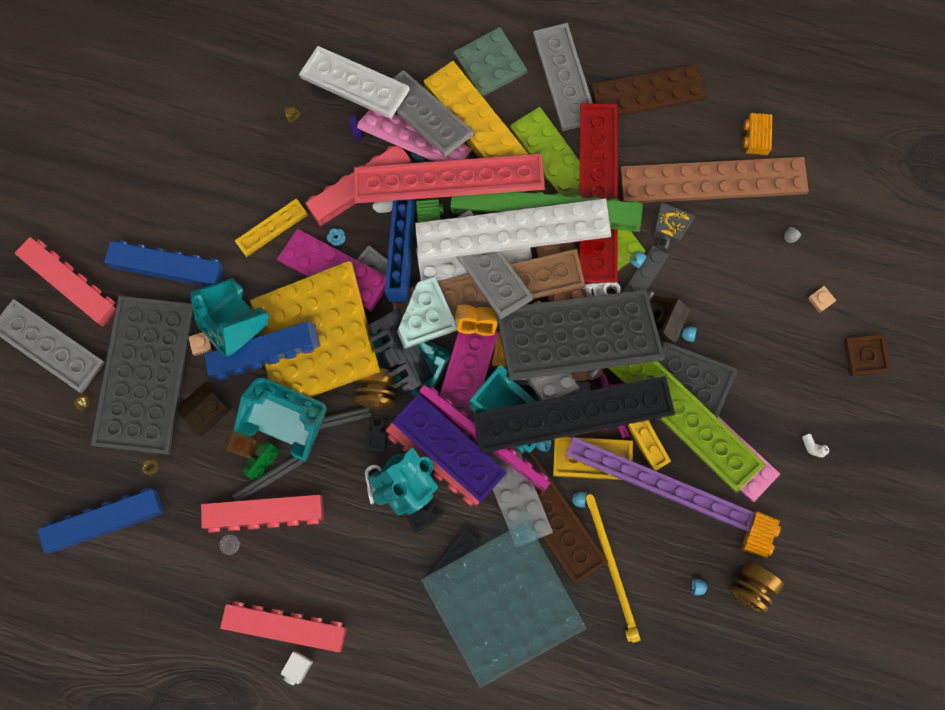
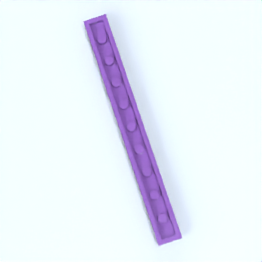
M571 438L565 454L566 457L745 532L750 530L755 515L754 512L578 438Z

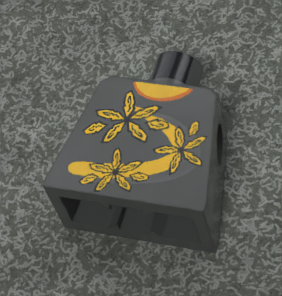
M662 202L653 231V236L659 239L657 248L667 251L669 244L677 246L695 216Z

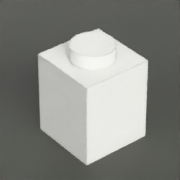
M294 651L281 672V675L285 676L283 680L291 685L295 683L300 684L313 661Z

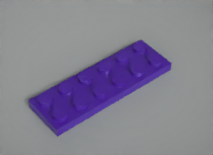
M419 393L392 422L480 503L507 474L486 453L480 454L479 447Z

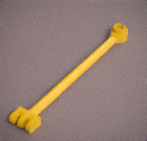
M588 494L586 501L605 558L608 561L607 564L628 626V630H625L627 640L633 643L641 641L595 497Z

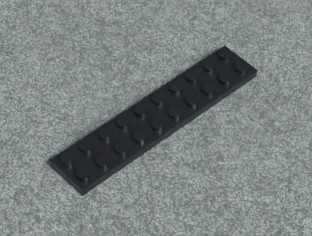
M666 376L475 413L472 414L480 454L674 416L675 411Z

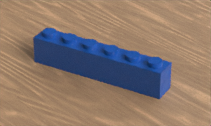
M416 199L393 201L385 294L389 302H409Z
M121 240L117 242L110 241L104 261L112 269L205 287L221 282L224 270L220 261L214 258L205 260L197 255L191 254L189 257L177 251H172V253L165 252V250L157 247L148 249L141 244L132 246Z
M307 321L251 339L236 353L228 357H224L219 350L204 354L208 377L216 378V380H225L229 375H241L248 369L257 370L267 363L271 365L279 363V360L283 358L297 357L296 354L312 353L315 348L320 347L316 325Z
M146 488L140 490L138 495H125L118 502H105L101 504V508L95 510L94 508L85 509L81 515L65 516L61 522H48L44 524L43 528L38 529L43 552L54 553L162 515L164 510L158 491Z

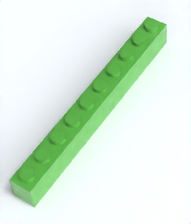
M525 191L452 196L450 207L452 214L462 215L471 210L475 216L599 200L600 198L591 197L588 199L578 195L567 197L558 193L545 195L542 192L526 193ZM618 199L606 200L610 229L640 232L642 203L633 200L628 202H620Z

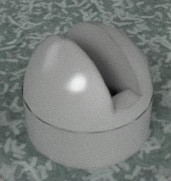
M788 227L784 233V239L789 243L796 242L801 236V233L793 227Z

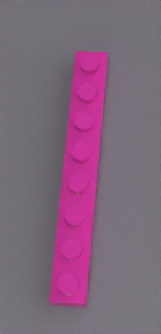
M424 385L420 389L419 394L477 440L474 423L469 420L470 417L461 410L459 412L453 408L454 404L446 398L443 400L439 397L438 391L430 386L428 388ZM511 448L493 452L542 492L549 486L548 477L542 472H535L532 469L533 466L525 459L521 461L516 457L517 453Z

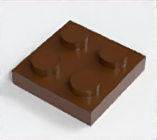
M884 334L846 338L844 340L851 377L891 372Z

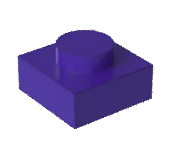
M356 116L348 118L355 142L362 140L361 133L364 131L357 128Z

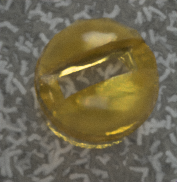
M290 106L285 108L284 116L292 123L299 118L300 112L295 107Z
M87 395L73 401L74 406L79 411H85L83 407L86 406L89 409L91 406Z
M149 459L142 464V471L146 475H153L158 471L159 466L155 460ZM154 463L155 467L147 471L146 468Z

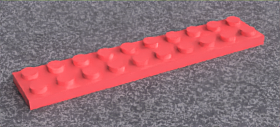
M542 154L354 168L355 203L545 190Z

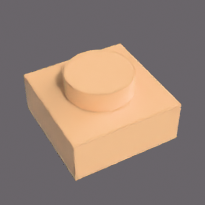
M825 286L808 298L819 313L836 301Z
M203 332L189 336L194 356L213 351L210 340Z

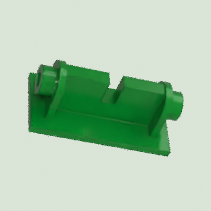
M267 440L265 443L262 442L254 453L258 456V459L256 460L251 457L243 466L242 472L252 480H256L264 474V471L276 459L280 450Z

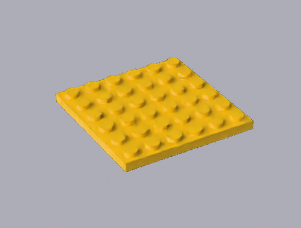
M347 261L250 300L254 312L257 308H262L269 315L267 326L258 333V337L307 321L315 324L317 328L320 347L315 348L312 353L296 354L297 357L292 359L283 358L279 360V363L265 364L269 380L308 397H313L380 372L373 343L368 340L371 335L366 327L368 323L352 262Z

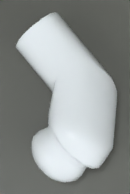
M393 201L373 203V209L378 213L392 211Z
M811 434L802 436L809 454L825 457L829 453V448L826 445L816 444Z

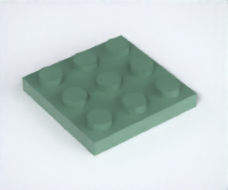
M500 27L453 52L454 57L469 81L482 97L527 74V68Z

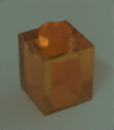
M233 432L226 451L250 459L256 440Z

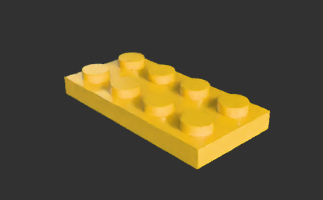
M572 437L554 439L553 476L621 480L566 457L565 454ZM578 438L625 459L633 460V441Z

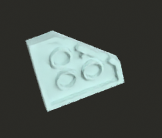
M435 277L418 282L397 329L404 349L456 331L455 320Z

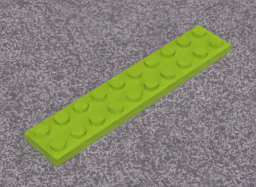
M541 107L511 124L510 130L529 155L542 154L544 177L554 191L567 197L572 195L579 196L580 161ZM618 230L619 271L631 263L630 257L637 258L633 253L641 252L645 254L646 252L631 231Z
M658 361L608 368L624 384L666 376L675 415L659 419L735 493L765 467L766 464Z

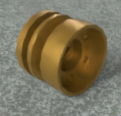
M379 368V373L357 380L356 383L364 387L355 389L354 393L359 396L354 397V404L371 409L394 407V401L391 398L395 397V393L387 389L393 388L392 384L397 381V374L388 378L386 373L391 370Z
M747 561L740 571V574L746 581L735 579L734 583L738 587L731 586L729 592L740 603L751 610L766 614L769 609L764 604L769 606L773 604L767 594L778 596L784 583L763 567Z

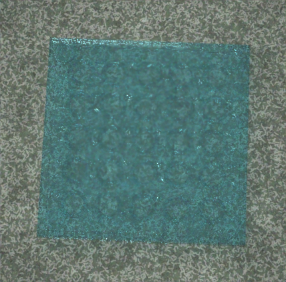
M528 521L519 524L421 579L480 688L587 629Z

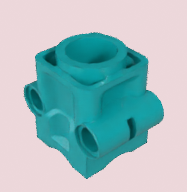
M413 447L405 451L404 454L394 455L386 462L385 467L381 471L374 472L367 478L375 488L373 492L374 502L378 505L388 503L397 516L404 513L410 515L421 509L433 498L434 495L432 493L439 488L430 476L434 467L432 460L428 457L420 458Z

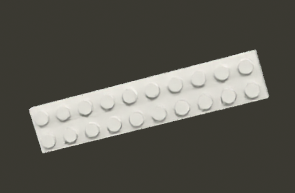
M606 199L415 223L419 261L611 237Z

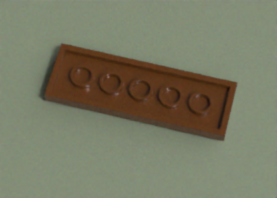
M698 64L593 83L591 85L595 104H617V116L706 99Z

